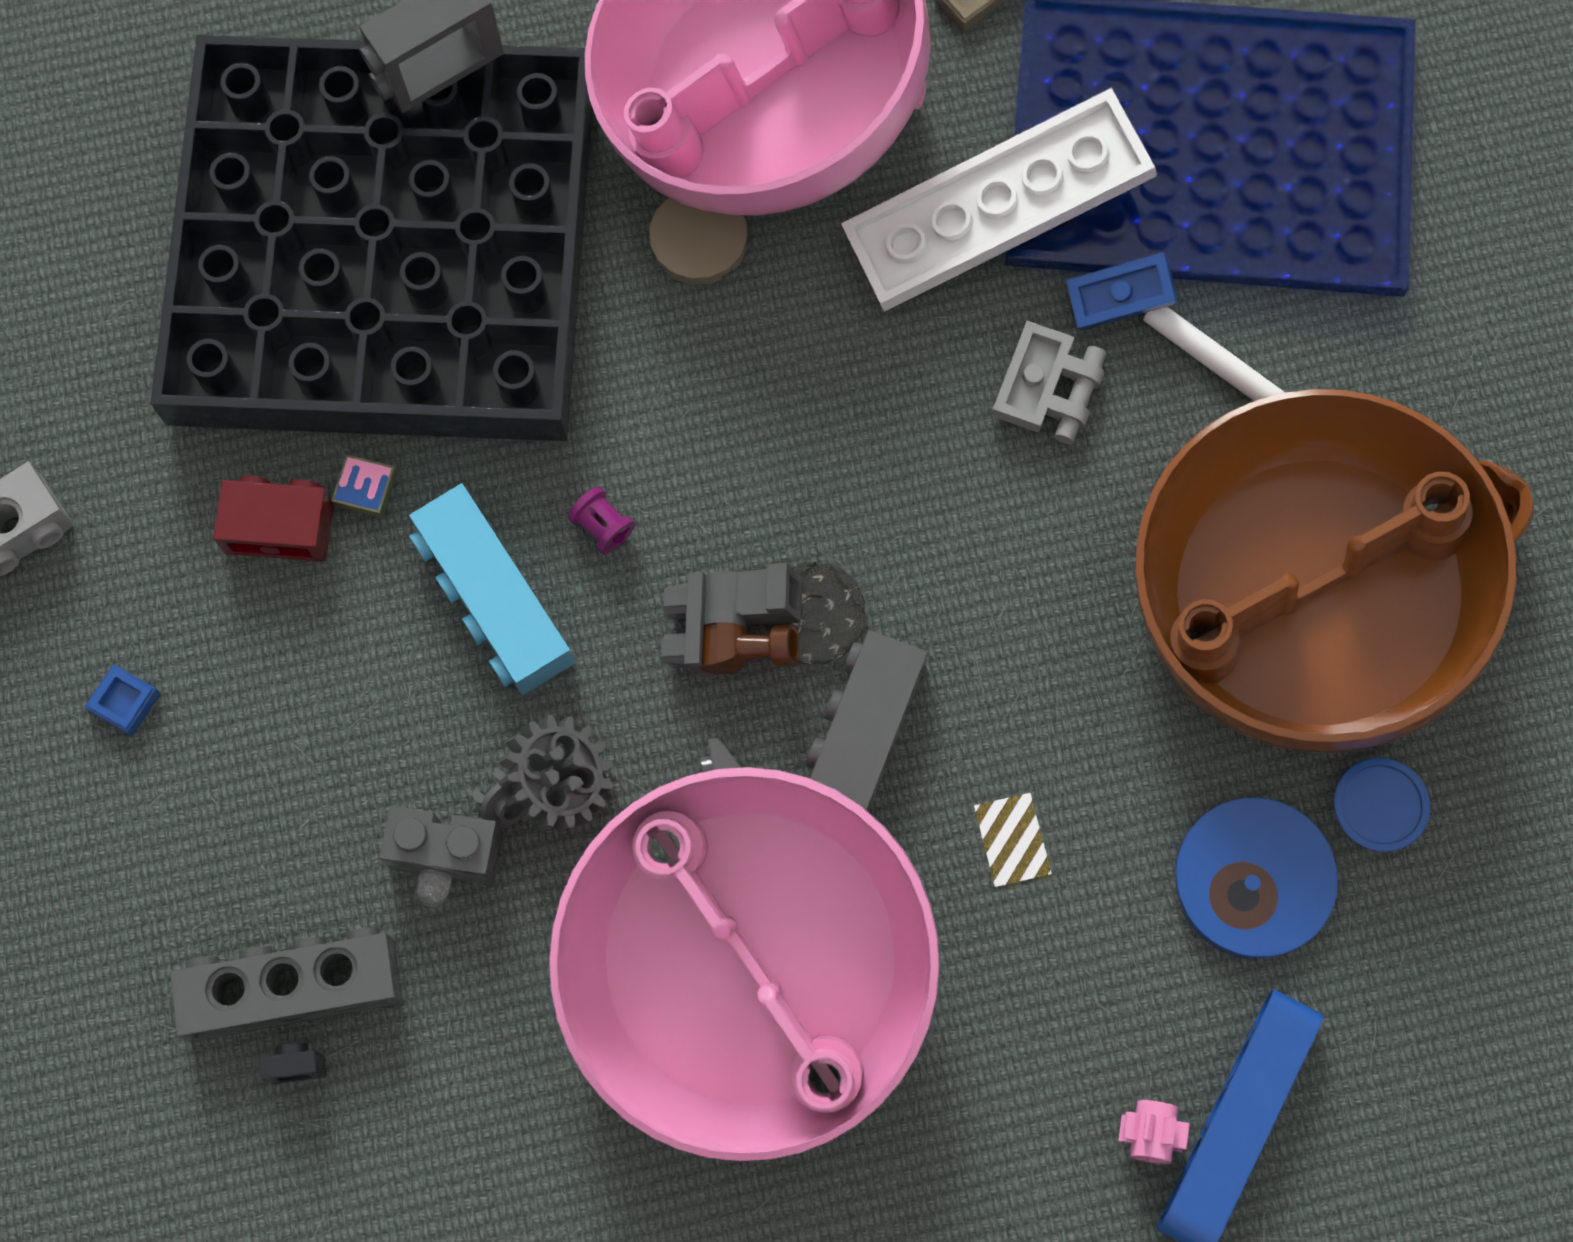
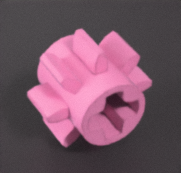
M1138 1100L1136 1113L1126 1112V1115H1122L1118 1141L1131 1143L1130 1157L1133 1159L1155 1164H1171L1173 1151L1182 1153L1183 1150H1187L1190 1123L1177 1121L1178 1107L1175 1105L1151 1100Z

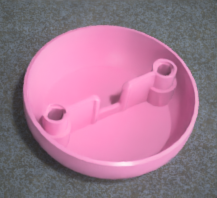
M599 0L588 29L585 48V79L589 100L597 121L617 154L643 181L659 193L680 204L703 211L728 215H767L790 211L815 203L849 185L871 168L892 146L911 117L922 93L927 76L931 50L928 8L926 0Z
M752 767L717 769L686 776L643 796L611 820L590 843L572 871L561 896L555 917L549 958L551 992L559 1026L567 1047L582 1074L600 1097L627 1122L656 1140L685 1152L708 1158L734 1161L769 1160L804 1152L827 1143L850 1130L877 1109L901 1082L920 1050L930 1026L937 998L940 968L938 934L930 901L916 869L904 849L885 826L861 805L822 783L780 770ZM667 831L677 836L680 842V850ZM654 837L672 863H664L654 856L652 852ZM827 1064L834 1066L839 1071L841 1083ZM812 1067L830 1092L823 1093L812 1086L810 1081V1070Z

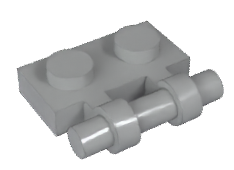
M1026 321L994 404L992 417L1039 433L1047 415L1059 421L1054 438L1064 444H1073L1078 429H1083L1088 420L1090 412L1087 409V405L1093 389L1100 387L1105 373L1102 365L1106 352L1099 347L1089 346L1083 360L1070 356L1069 353L1074 341L1073 336ZM1061 376L1070 378L1074 382L1068 400L1054 395Z

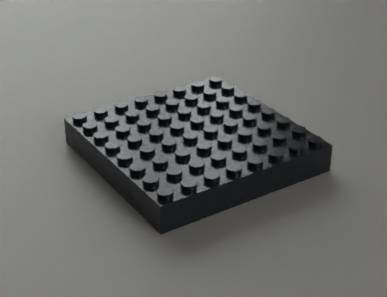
M197 35L150 402L166 426L567 441L593 111L585 79V48L502 45L503 55L402 114L392 98L383 101L369 78V74L372 72L360 53V49L366 46L364 40Z

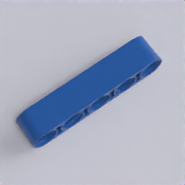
M1272 989L1258 1013L1157 1224V1231L1177 1242H1218L1323 1020V1014Z

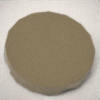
M669 197L656 209L649 226L650 247L656 262L664 268V272L672 279L689 285L712 284L721 280L723 275L728 274L732 269L734 271L742 263L748 247L747 224L743 215L703 211L680 204Z

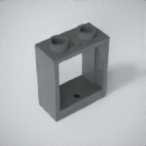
M403 0L359 26L366 45L360 49V53L372 72L369 74V78L383 101L392 98L402 114L504 54L490 0Z

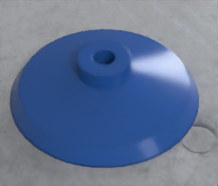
M1369 758L1351 766L1340 778L1334 794V809L1340 826L1353 841L1371 850L1389 852L1407 847L1420 837L1429 820L1430 799L1421 778L1407 765L1389 758Z

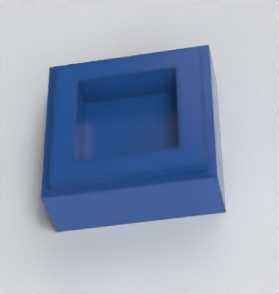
M113 664L84 708L132 737L161 693L153 686Z

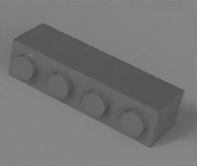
M869 629L863 645L856 642L853 643L843 670L851 674L844 692L835 689L825 714V719L832 721L825 740L816 737L806 762V767L813 769L810 779L839 791L861 805L868 812L870 811L925 669L928 651Z

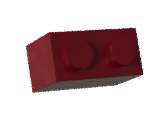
M252 475L241 476L239 481L222 480L213 539L221 550L229 555L326 562L334 506L325 488H321L318 483L309 480H291L290 485L270 484L269 480Z

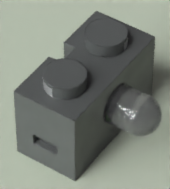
M390 805L379 858L390 870L419 874L416 888L418 901L425 907L437 908L444 904L448 898L451 879L494 885L504 833L496 821L452 815L450 825L442 824L434 812Z

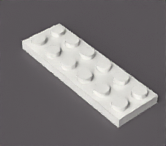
M1112 88L841 223L885 312L1156 177L1157 174L1152 160Z

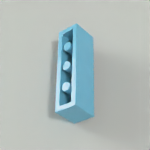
M463 483L409 515L417 530L409 535L411 541L425 562L434 557L443 573L435 578L451 604L461 599L469 612V615L462 618V621L477 645L486 640L496 654L494 658L489 660V663L504 687L514 683L520 694L524 696L575 664L569 647Z

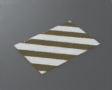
M1031 793L974 806L995 887L1052 874Z

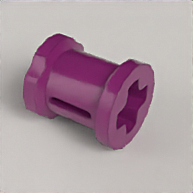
M597 486L586 492L576 501L570 509L567 518L573 525L580 524L598 542L597 549L601 554L607 555L627 540L636 523L629 516L623 517L605 499L606 492ZM597 515L607 523L606 527L597 519Z

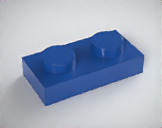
M1164 252L1066 280L1077 328L1081 331L1179 304L1168 258Z

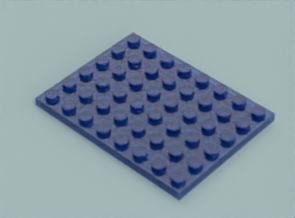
M1024 0L1014 136L1112 88L1152 160L1157 176L1006 251L1004 266L1096 272L1164 252L1167 255L1173 279L1404 297L1409 289L1416 19L1161 0Z

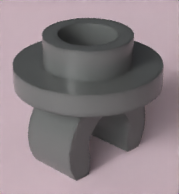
M497 769L492 773L497 781L507 776L503 771ZM498 783L486 795H483L477 788L472 791V797L481 807V814L484 820L496 821L500 828L508 827L520 820L524 807L520 803L507 806L505 802L509 796L514 794L511 787L499 786Z

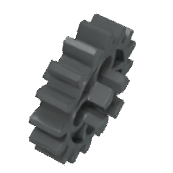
M547 715L539 720L538 724L531 721L519 728L521 735L516 734L505 743L513 753H507L499 758L498 761L499 765L509 769V775L498 780L499 786L511 787L514 793L505 801L507 806L520 803L524 807L520 820L526 822L537 816L538 829L540 831H545L556 824L559 832H565L573 828L575 823L581 826L593 819L591 812H597L607 804L599 794L613 789V783L603 778V772L612 768L613 763L612 761L600 760L598 755L606 747L604 741L592 745L588 740L592 728L586 726L579 731H575L574 718L570 716L557 724L553 715ZM556 741L562 743V745L565 747L566 754L564 758V750L562 749L561 745L556 747ZM527 759L532 761L529 765L535 771H542L553 764L555 765L553 769H549L541 774H534L527 767ZM572 773L580 774L585 781L584 788L580 787L584 783L582 782L581 778L577 776H571L563 780L562 782L556 784L557 782H559V778H563L566 775ZM549 788L550 790L548 796L551 799V801L556 800V806H552L546 798V793Z

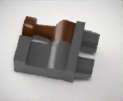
M788 563L767 564V568L763 570L742 572L717 571L709 574H704L703 572L688 573V583L664 589L663 607L665 615L670 619L686 618L685 633L664 634L662 638L661 658L668 665L690 668L701 677H713L716 674L731 675L737 673L743 667L744 661L770 657L775 666L797 665L800 652L798 632L794 624L786 623H801L802 577ZM783 624L774 625L769 635H747V626Z

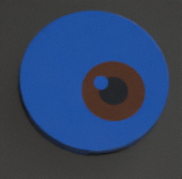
M1251 797L1231 800L1205 813L1192 826L1182 841L1174 867L1176 891L1183 909L1182 912L1191 927L1200 937L1215 948L1227 954L1246 959L1280 956L1300 948L1324 926L1331 914L1337 896V866L1325 836L1300 811L1282 802L1266 798Z

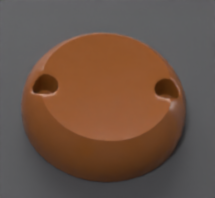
M1309 389L1280 393L1239 407L1206 426L1183 446L1159 478L1143 513L1136 545L1135 582L1139 609L1147 634L1156 653L1176 684L1197 706L1227 727L1263 743L1302 752L1338 753L1371 748L1413 733L1442 715L1472 687L1487 668L1498 648L1510 616L1516 585V550L1509 518L1502 499L1491 479L1470 451L1448 431L1412 409L1371 394L1346 390ZM1432 504H1444L1430 512L1424 508ZM1195 630H1211L1194 640L1189 638V634Z

